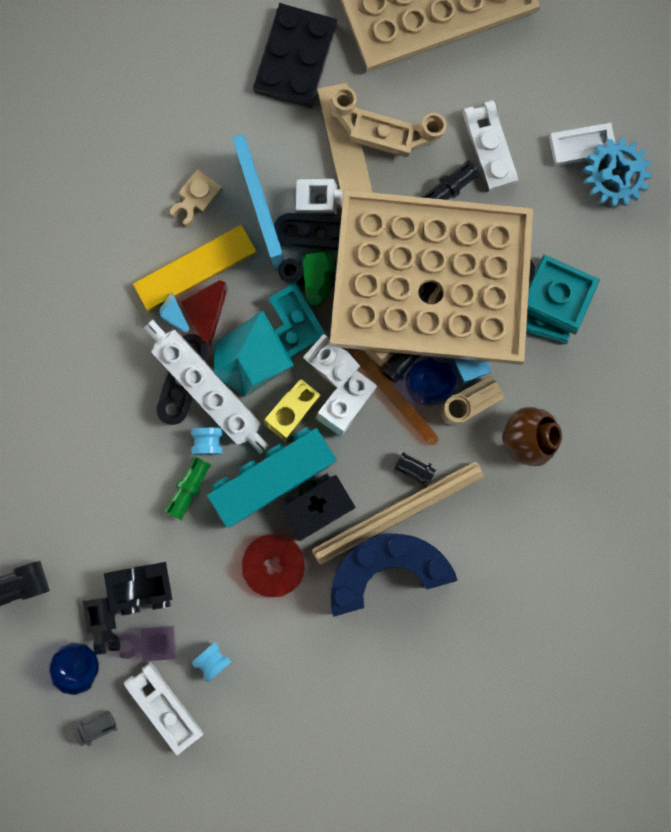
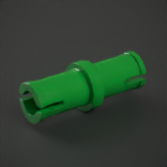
M193 456L182 480H178L175 484L177 489L164 510L165 513L182 521L193 497H197L200 492L198 488L211 467L210 463Z

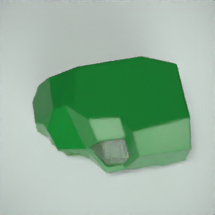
M330 252L312 253L302 256L307 303L310 306H320L322 302L329 298L330 289L335 285L333 253Z

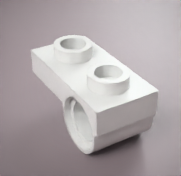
M355 371L340 389L336 388L319 410L315 419L341 437L376 390L377 385L358 371Z

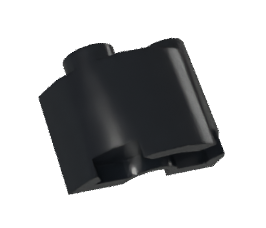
M166 562L104 573L110 612L120 610L121 616L140 612L139 606L151 604L152 610L171 606L170 600H173Z

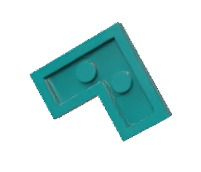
M296 283L269 297V301L283 323L282 326L274 331L290 359L312 347L323 334L326 335Z

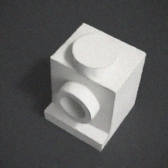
M334 179L297 180L296 211L298 214L337 216V208H342L343 191L342 189H337ZM320 197L327 198L325 204H317V200Z
M323 334L303 358L320 376L340 389L360 365L343 348L330 347V339Z

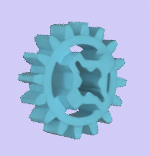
M620 138L615 145L612 139H608L605 142V148L599 144L594 148L596 155L589 154L586 160L591 165L585 166L582 172L589 174V178L583 181L584 185H592L593 188L588 193L590 196L596 193L600 195L598 203L601 204L609 199L610 207H615L620 200L622 206L630 204V198L634 201L638 200L641 197L639 191L644 192L649 188L644 180L650 179L653 174L646 172L645 168L651 165L652 162L643 161L642 157L646 153L645 149L639 152L635 151L637 142L634 141L629 146H625V138ZM622 154L629 157L632 161L624 158ZM605 156V167L598 172L599 163ZM612 170H621L623 175L620 177L619 175L613 176ZM633 174H636L635 183L631 187V189H629V187L631 186L630 179ZM602 184L612 188V191L606 189Z

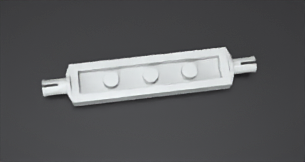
M154 320L150 321L149 325H146L143 329L156 341L151 351L152 354L237 445L248 441L258 454H261L263 448L265 450L269 446L257 433L261 422L231 389L214 374L209 365L176 330L165 333Z

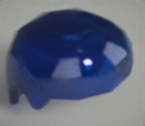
M428 358L412 365L406 374L405 387L416 403L424 406H434L445 402L456 389L457 377L450 364L438 363L432 358Z
M71 642L59 647L52 656L49 665L53 686L60 692L70 695H77L88 691L99 672V662L95 652L88 645L78 642Z

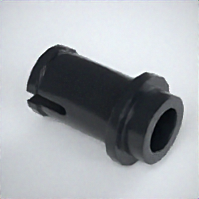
M291 258L284 260L279 265L278 273L282 281L289 285L296 282L298 285L302 283L304 273L299 261ZM290 268L296 270V273L292 276H288L291 272Z
M397 353L390 363L385 362L383 365L385 368L382 373L395 384L399 380L403 381V375L421 355Z
M405 452L401 454L394 470L419 481L418 485L420 486L422 484L429 486L436 472V469L431 467V463L426 465Z

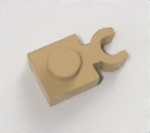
M197 169L179 192V195L185 200L173 205L170 214L175 218L179 212H187V217L182 223L185 227H189L194 222L195 211L198 209L205 214L223 189L219 184Z

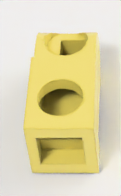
M302 379L299 380L264 419V426L286 443L321 395Z

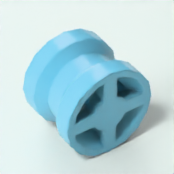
M222 428L191 429V436L194 438L191 455L223 454V447L219 445V438L223 435Z
M216 642L191 662L195 668H200L204 673L203 678L207 683L232 662L228 656H223L220 653V646Z

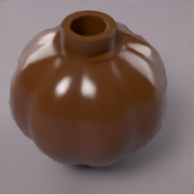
M524 407L516 411L506 423L502 434V441L514 461L522 465L542 466L552 459L562 442V431L555 418L546 410L536 407Z

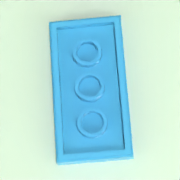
M241 134L232 137L273 269L276 271L284 261L283 253L246 138Z

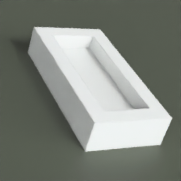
M606 123L551 133L549 141L554 166L587 161L586 158L589 154L596 155L594 151L596 146L600 144L605 148V142L608 139H612L615 144L612 124Z

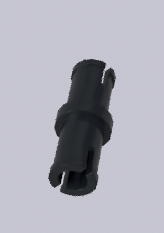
M467 160L449 176L444 175L439 179L440 183L421 197L442 200L454 199L460 194V190L479 177V171L473 163Z

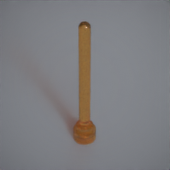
M343 348L353 357L429 445H436L438 443L436 433L366 353L361 349Z

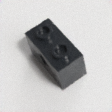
M328 473L312 482L313 489L304 494L300 489L284 499L287 504L281 508L301 541L356 508L337 475L330 478ZM316 496L318 500L324 498L327 502L323 505L324 512L321 514L316 510L310 512L308 509L312 505L310 500L312 497Z

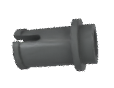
M107 711L105 714L86 723L79 722L78 727L73 730L80 746L85 744L90 746L93 740L116 731L118 728L110 711Z

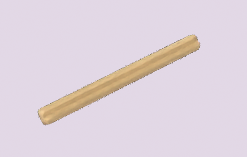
M472 462L312 549L317 562L323 565L360 543L377 536L481 480L484 477L482 469L476 462Z

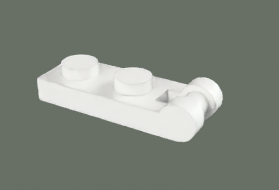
M491 100L483 103V106L474 109L471 106L463 109L466 127L487 191L490 192L516 184L519 179L498 118L495 102ZM486 118L488 126L479 129L477 121Z
M149 662L142 668L143 672L135 678L131 676L124 682V685L174 753L179 755L203 736L204 733L163 680L156 667ZM150 682L156 690L147 696L143 691V687Z

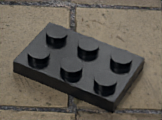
M279 3L253 85V91L312 109L338 19Z

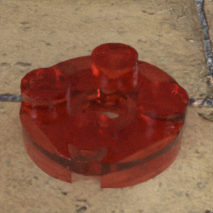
M281 534L263 535L254 540L247 547L243 555L242 575L248 586L259 595L269 598L283 597L296 589L303 579L305 573L304 556L299 545L287 536ZM278 557L280 559L279 565L283 567L282 571H275L271 575L267 572L268 566L265 565V561Z

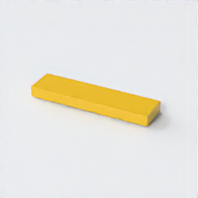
M240 225L133 283V286L147 311L151 312L162 306L171 292L176 298L257 254V251L243 226Z

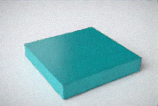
M543 254L529 284L527 314L576 335L601 279Z

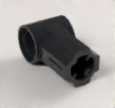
M41 561L23 565L13 569L12 573L0 576V606L21 598L25 600L50 591Z

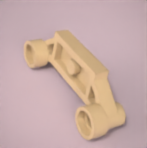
M346 86L335 89L330 100L331 115L338 119L349 133L348 141L407 158L411 151L425 145H431L440 139L447 127L445 118L438 113L427 114L421 124L415 125L357 108L356 93Z

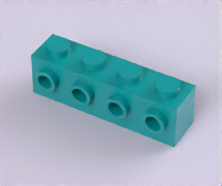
M309 427L304 428L292 436L294 439L293 443L286 447H283L282 444L273 447L265 453L268 457L267 459L258 464L253 460L238 469L241 475L229 481L225 477L211 486L213 492L207 496L227 528L233 527L337 462V459L317 428L312 431Z

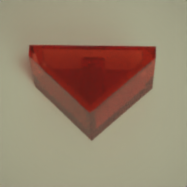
M221 280L181 302L202 341L210 347L213 344L228 291L226 282Z

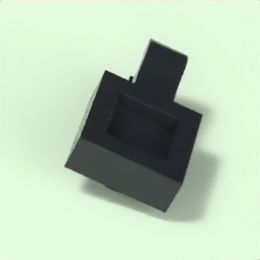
M108 597L82 601L87 633L93 632L94 636L93 649L95 654H106V642H108L109 651L120 650V639L111 631L116 629L115 611L110 612Z

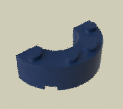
M405 534L378 535L354 547L340 563L331 588L332 614L335 617L363 609V595L368 581L375 573L386 567L400 566L411 570L419 577L426 590L456 582L458 579L446 557L430 543Z

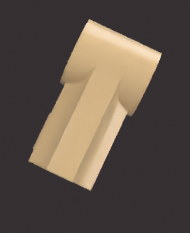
M489 376L460 393L452 395L443 402L440 407L441 419L451 426L460 425L469 418L504 400L502 390L497 381L492 376ZM450 403L461 405L463 409L461 418H455L450 414Z

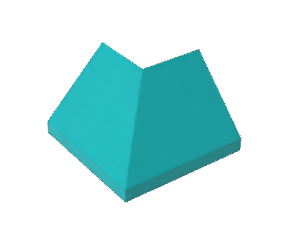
M264 311L259 312L214 343V374L243 397L255 392L294 366Z

